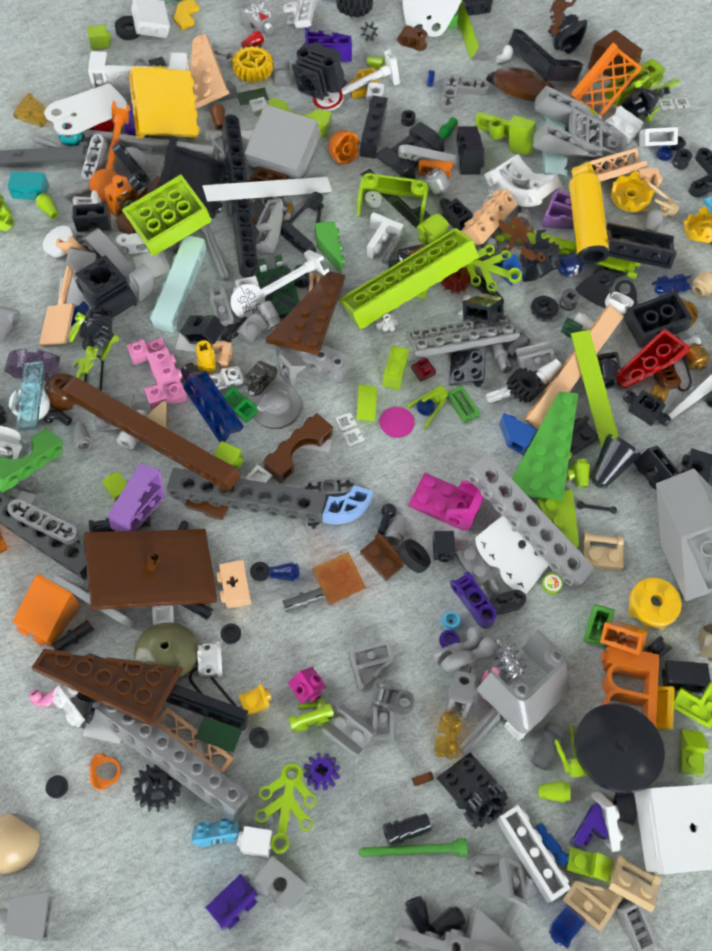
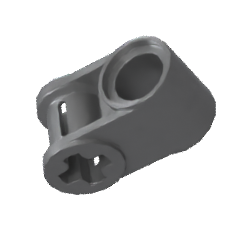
M383 683L377 684L376 688L378 691L375 701L372 702L373 707L405 715L413 710L415 698L411 692ZM406 698L410 701V705L403 707L399 704V700Z

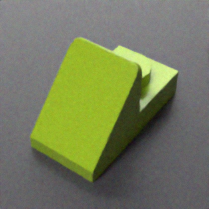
M680 729L679 773L704 775V753L709 751V746L703 732Z
M572 847L568 849L569 860L566 862L565 871L610 883L613 859L598 852L589 853Z

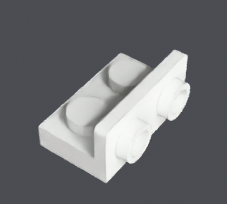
M621 106L617 107L615 114L604 122L607 125L612 124L626 135V143H629L639 135L644 122Z

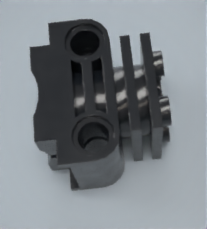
M313 42L311 46L304 43L296 52L298 60L295 61L296 64L293 63L291 66L299 92L323 101L324 96H327L328 92H339L347 84V80H344V71L340 63L342 57L339 50L326 48L317 42Z
M106 255L75 273L77 276L75 280L77 288L83 294L84 299L92 308H103L104 313L98 314L99 316H108L110 312L112 318H114L131 306H137L135 295L129 288L126 277Z

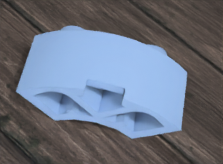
M354 485L352 490L345 496H329L323 511V523L338 525L356 520L369 508L372 502L373 491Z

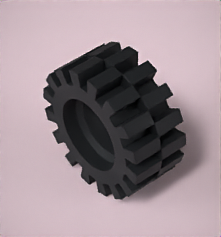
M521 367L516 369L507 379L506 385H508L507 389L511 390L509 393L515 395V399L519 398L520 402L524 400V403L531 402L542 391V383H539L541 380L536 378V374H532V370L527 371V368L522 369Z

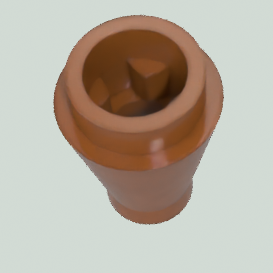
M221 104L213 105L210 110L217 130H222L226 113L225 108Z

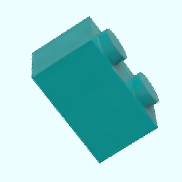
M11 171L7 187L12 198L36 200L40 194H47L49 183L45 173Z

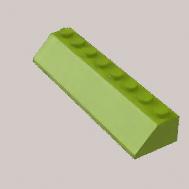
M455 228L341 297L339 301L352 322L360 330L368 327L375 320L382 318L384 314L397 309L406 301L413 299L416 295L428 290L429 287L441 282L447 276L456 273L460 268L477 259L479 256L474 241Z

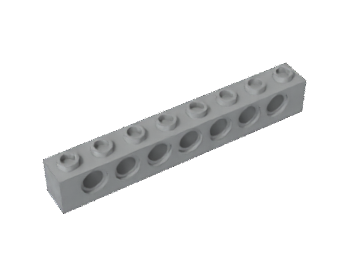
M487 452L477 456L463 471L468 481L474 484L480 490L482 496L494 505L496 511L508 520V523L522 535L526 542L530 543L536 553L546 560L549 567L562 577L565 584L570 587L581 585L595 567Z
M103 703L96 708L98 723L232 822L235 821L247 806L249 795L247 791L156 725L152 727Z

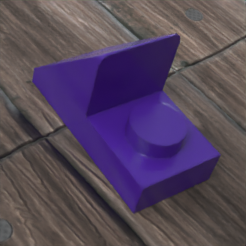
M597 802L591 805L570 841V844L576 848L583 845L587 846L593 836L590 832L602 840L609 838L601 805Z

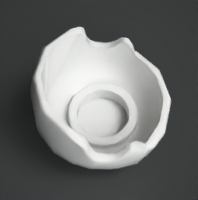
M613 292L611 296V293H609L605 299L606 307L611 304L622 315L626 313L627 308L632 307L634 304L633 299L619 292Z

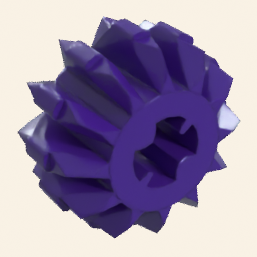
M318 752L316 753L317 760L311 756L308 758L312 765L304 764V768L309 771L303 773L304 778H310L307 782L308 786L314 782L316 783L314 790L318 791L321 784L323 785V790L327 791L326 783L334 787L335 782L331 778H340V775L335 773L340 770V766H332L336 762V758L334 757L328 761L329 753H325L324 759H321V754ZM319 767H323L324 770H328V773L325 772V776L321 777L320 773H316V771H319Z

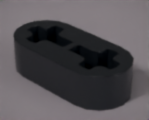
M512 590L492 596L490 602L492 605H494L495 601L498 604L505 602V604L501 605L500 609L497 606H493L497 611V615L521 609L526 603V595L521 590ZM514 596L521 599L519 604L516 601H509L513 600Z

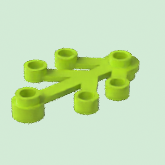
M487 245L485 248L477 251L478 258L485 255L488 257L493 256L495 253L494 246ZM487 249H492L493 251L488 253ZM507 250L484 261L477 258L472 263L463 267L467 268L473 287L481 285V278L476 274L474 266L480 268L487 283V291L490 293H494L497 290V284L493 281L490 272L508 278L509 282L513 284L521 281L522 273L518 268L506 270L494 265L508 259L502 257L504 254H507L508 258L511 257L510 252ZM516 275L518 278L512 279V276ZM478 279L479 282L473 283V280ZM494 285L495 288L490 289L489 286Z
M296 763L286 764L281 770V777L270 785L263 786L259 791L260 799L262 801H269L272 798V794L285 785L284 794L266 808L259 809L255 813V821L258 824H265L268 817L281 808L278 831L271 840V848L278 854L286 852L289 847V838L286 836L290 809L300 822L299 827L302 831L308 832L313 827V820L306 816L293 797L295 786L304 798L303 805L306 808L311 809L317 803L316 796L311 794L303 783L302 768ZM294 771L296 773V777L289 778L287 775L288 772ZM263 790H268L270 796L263 797L261 793ZM308 797L314 799V803L312 805H308L306 803V799ZM259 813H264L266 815L265 820L260 821L257 818V815ZM304 820H308L310 822L309 828H304L302 826V822ZM277 840L284 842L283 848L276 847L275 843Z

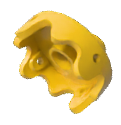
M633 171L628 176L620 175L613 182L610 198L617 208L625 212H639L649 205L654 190L647 185V182H650L649 180L642 181L639 172Z
M701 207L698 214H690L687 220H683L684 233L690 240L710 243L712 242V214L707 207Z
M656 577L643 579L629 593L628 613L630 617L639 619L646 628H659V630H662L674 622L681 612L682 603L678 591L671 583L664 579ZM651 598H658L660 600L661 605H653L651 602Z

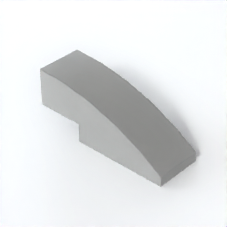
M281 199L267 201L256 225L259 233L255 244L256 249L261 254L272 253L276 248L282 224L283 201Z

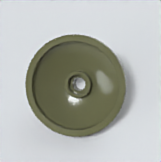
M172 622L159 623L148 628L139 637L134 649L135 661H141L143 664H163L165 667L173 668L176 666L183 667V671L178 678L180 680L196 664L198 657L197 641L192 632L180 624ZM164 644L169 645L166 649H162L161 647Z

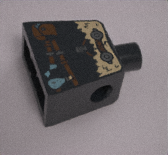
M480 294L462 301L463 318L492 324L504 313V298L500 295Z

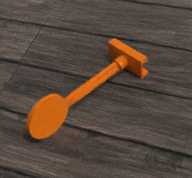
M112 101L111 106L112 121H114L115 125L106 169L96 171L89 181L91 193L92 191H97L98 197L101 198L102 202H105V187L113 182L112 178L118 175L113 171L116 154L112 147L119 142L121 127L124 124L128 125L130 119L129 105L126 104L125 109L116 107L115 101Z

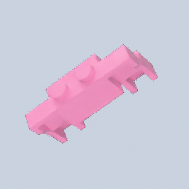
M163 338L147 343L143 339L126 345L133 365L148 361L157 383L144 389L151 410L155 409L162 401H166L167 405L188 401L180 381L183 378L179 368H175L174 364H177L173 353H169Z

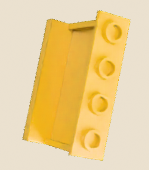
M132 66L129 72L136 138L143 139L145 135L191 137V141H194L199 135V125L196 122L198 114L194 105L196 96L192 89L194 80L191 77V72L187 70Z

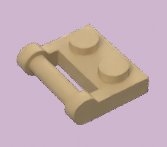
M584 531L582 538L583 556L595 568L622 571L624 536H605ZM590 542L615 544V549L590 546Z
M618 854L613 864L608 889L652 912L656 907L661 876L656 873L646 872L644 869L625 860V856ZM622 868L625 869L626 871H628V872L634 874L635 876H637V877L643 879L644 881L648 882L649 884H647V883H645V882L639 880L638 878H636V877L630 875L629 873L623 871Z

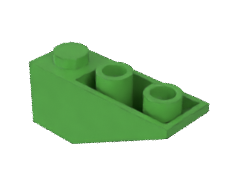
M335 221L315 223L317 248L339 273H342V266H345V258L340 253L342 252V242H338V238H340L339 228H336Z

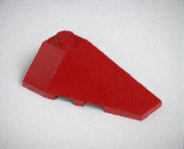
M664 328L617 372V384L626 389L677 362L691 347Z

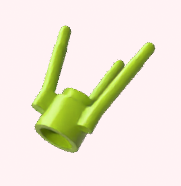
M438 385L435 389L406 405V408L429 399L434 404L438 403V406L423 427L427 429L441 407L446 403L445 398L448 397V392L443 386Z
M569 725L574 758L569 759L570 763H568L559 741L555 739L554 743L564 764L565 773L569 772L571 778L587 776L577 760L574 749L573 725Z

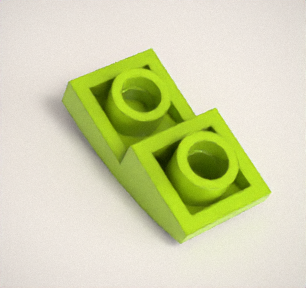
M358 384L356 420L375 422L377 386Z

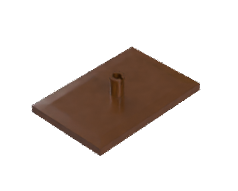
M206 529L84 532L91 610L217 602Z

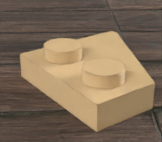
M573 881L570 886L571 889L565 893L561 901L594 929L601 932L623 899V896L603 887Z

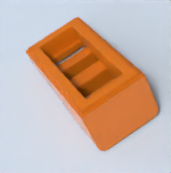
M420 160L418 174L427 176L430 171L438 169L443 170L450 180L454 162Z

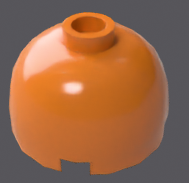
M340 130L335 132L328 141L327 147L330 157L341 165L352 163L359 153L357 148L360 140L351 131Z

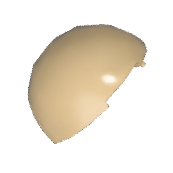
M11 813L0 816V874H13L24 869L34 859L39 848L40 833Z

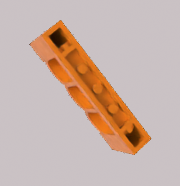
M608 645L607 649L602 651L600 662L603 663V671L606 672L602 679V688L607 695L601 705L610 704L611 701H618L642 707V714L656 727L659 655L644 651L637 655ZM612 675H623L644 680L643 694L618 687L613 682Z

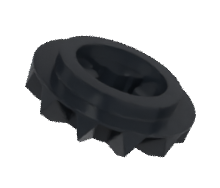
M538 296L532 301L530 309L537 319L542 318L545 321L546 319L552 320L553 317H556L559 306L549 296ZM547 306V310L541 311L542 308Z

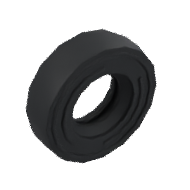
M123 16L115 22L114 27L119 38L134 40L140 36V34L136 33L133 16ZM126 26H133V27H134V28L131 29V30H124V29H123V28L126 27Z
M407 539L399 546V556L409 569L417 573H422L428 569L431 559L421 544L415 540Z

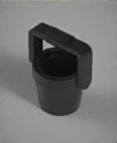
M616 351L597 355L606 389L616 386L618 369H621L619 354Z

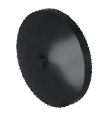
M621 704L601 705L590 710L576 729L574 749L577 760L585 774L602 788L622 794L636 793L650 786L660 775L665 761L664 744L654 724L639 711Z

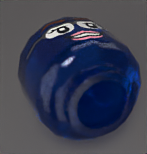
M576 253L560 257L559 260L562 268H558L561 276L570 278L581 273L584 264L579 262Z

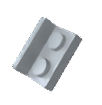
M344 704L338 707L330 722L322 730L330 739L334 740L355 758L364 750L376 732L373 727Z

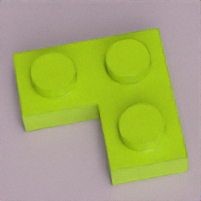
M712 680L701 698L681 687L674 698V709L709 729L712 726Z

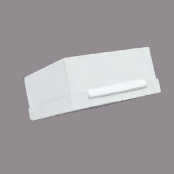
M712 784L649 788L634 793L646 872L673 874L712 870Z

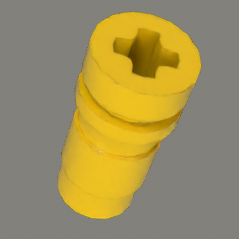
M200 341L196 345L198 368L204 374L213 373L216 369L213 347H211L208 341Z

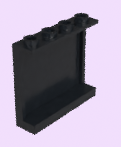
M171 136L158 188L177 176L182 175L207 208L210 218L214 219L217 213L220 214L223 204L220 201L207 202L202 185L226 184L228 180L225 177L227 175L226 162L222 163L176 146L178 138Z

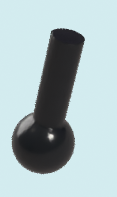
M387 503L381 509L383 517L377 533H380L382 536L385 535L390 518L396 515L397 510L393 504Z

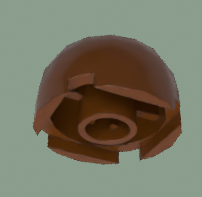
M57 373L46 381L44 390L50 399V405L55 410H71L76 405L60 392L73 377L71 374Z

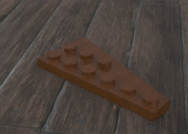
M331 271L326 273L266 337V343L319 355L346 275Z
M43 649L33 664L32 671L153 727L182 673L183 667H165L163 664L150 665L143 664L141 661L106 657L105 659L88 654L83 656L66 651Z

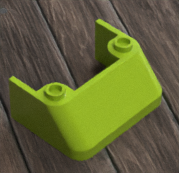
M367 173L362 176L357 197V216L361 214L365 191H376L383 194L423 199L419 224L423 222L428 195V185L426 182Z

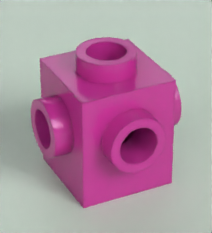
M313 666L299 671L288 682V685L301 704L311 701V703L315 702L322 696L321 692L326 688L322 678L317 674Z

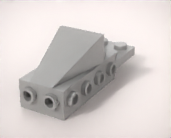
M478 909L469 916L466 933L451 929V932L447 931L439 940L440 936L435 933L426 932L424 935L416 932L417 928L403 924L402 927L398 926L391 941L416 951H524L486 914Z

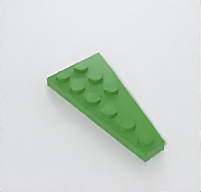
M559 391L512 477V480L528 497L563 502L578 393Z

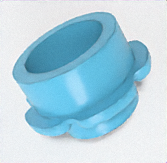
M446 612L444 617L441 618V624L446 630H457L461 625V618L456 612Z

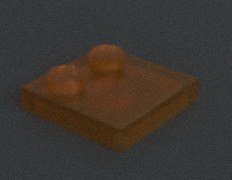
M349 552L312 568L329 606L366 588Z

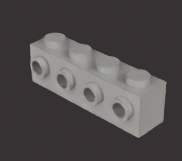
M276 345L277 356L280 354H297L307 364V369L315 374L324 375L332 381L342 383L351 366V356L322 345L319 355Z

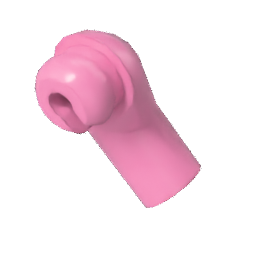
M56 687L49 693L33 690L29 698L34 705L50 706L54 703L52 700L54 696L52 694Z

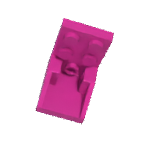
M424 472L408 507L460 530H470L485 497L468 480L461 481L459 487Z

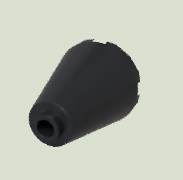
M608 434L605 438L591 475L592 484L600 489L602 487L607 488L641 455L640 452L636 454V448L619 437L616 440L611 438L612 434Z

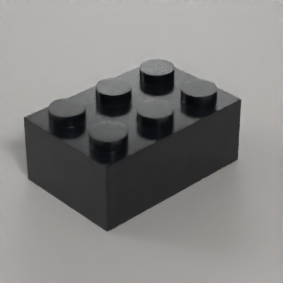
M676 290L626 309L624 321L639 348L647 345L664 328L673 335L688 330L693 319Z

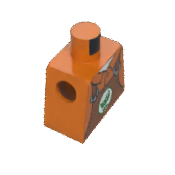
M120 175L114 176L112 178L113 182L105 187V202L108 203L110 212L116 218L123 213V208L130 205L139 196L127 178Z

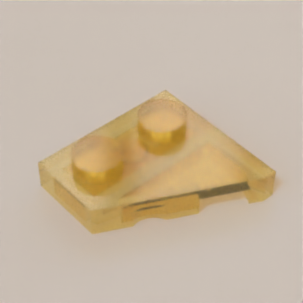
M31 93L25 96L13 112L15 119L42 128L48 121L44 115L46 109Z

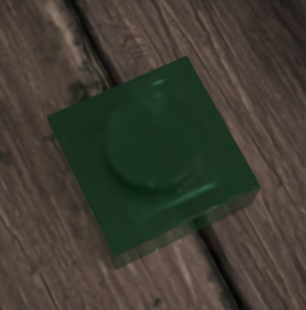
M567 317L562 326L561 333L572 338L571 333L581 332L583 325Z

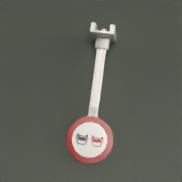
M390 50L385 51L386 65L381 67L380 70L343 87L339 92H328V95L324 96L323 101L313 97L314 107L328 112L333 111L343 103V95L382 76H388L394 86L399 84L397 59L395 57L392 58Z

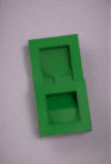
M234 386L220 398L245 423H248L259 412L257 407Z

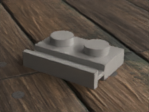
M550 340L514 350L517 354L519 368H527V371L532 370L533 373L554 361L555 356L550 346Z

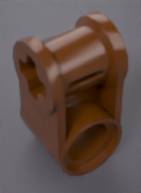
M406 25L397 38L398 43L403 47L423 51L427 48V31Z

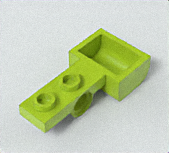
M482 112L476 114V126L480 130L489 132L491 139L509 138V151L522 155H528L534 151L533 138L536 132V121L516 115L511 120H506Z

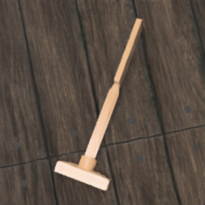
M71 236L67 238L66 242H63L60 238L56 240L55 245L67 255L68 250L71 248L89 252ZM66 266L58 304L48 306L39 341L40 346L67 343L75 308L74 303L66 304L74 271Z

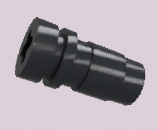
M426 813L403 819V821L395 820L393 824L391 822L383 824L385 839L389 847L397 845V842L400 844L404 843L406 839L421 836L432 830Z

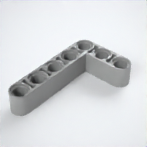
M99 228L83 238L86 246L92 253L96 254L98 259L106 255L126 277L128 286L134 293L137 303H140L153 293L154 276L145 264L135 269Z

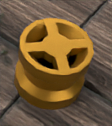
M655 383L650 395L664 403L670 388H663Z

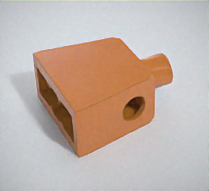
M605 622L600 643L639 655L644 649L648 630L624 622Z

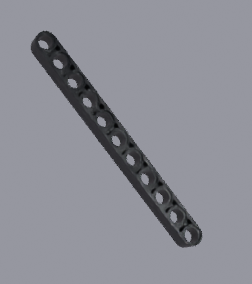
M228 114L222 126L228 184L247 182L240 121L237 116ZM250 198L230 200L239 273L244 278L253 277L258 266Z

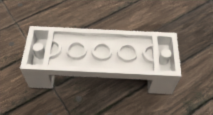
M91 51L88 72L93 89L110 83L121 95H131L129 72L132 66H110L107 52ZM171 53L168 69L189 71L187 53Z

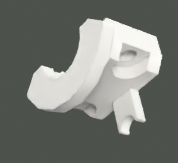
M221 641L198 644L199 678L223 677Z

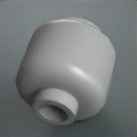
M434 169L427 174L425 182L432 194L442 195L447 192L450 181L443 170Z

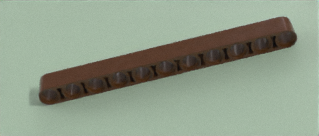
M75 376L60 390L62 395L68 400L225 491H230L241 476L235 467Z

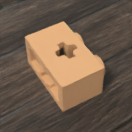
M244 561L219 564L220 572H217L218 583L223 584V590L220 591L221 602H226L227 609L250 605L251 599ZM235 582V587H231V583Z

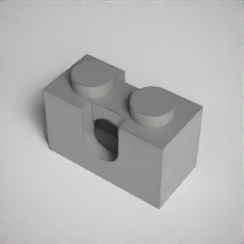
M271 856L255 878L258 882L256 887L266 896L269 892L276 897L274 902L284 911L287 907L292 910L309 887L273 856ZM279 878L287 881V887L282 892H277L274 889V883Z

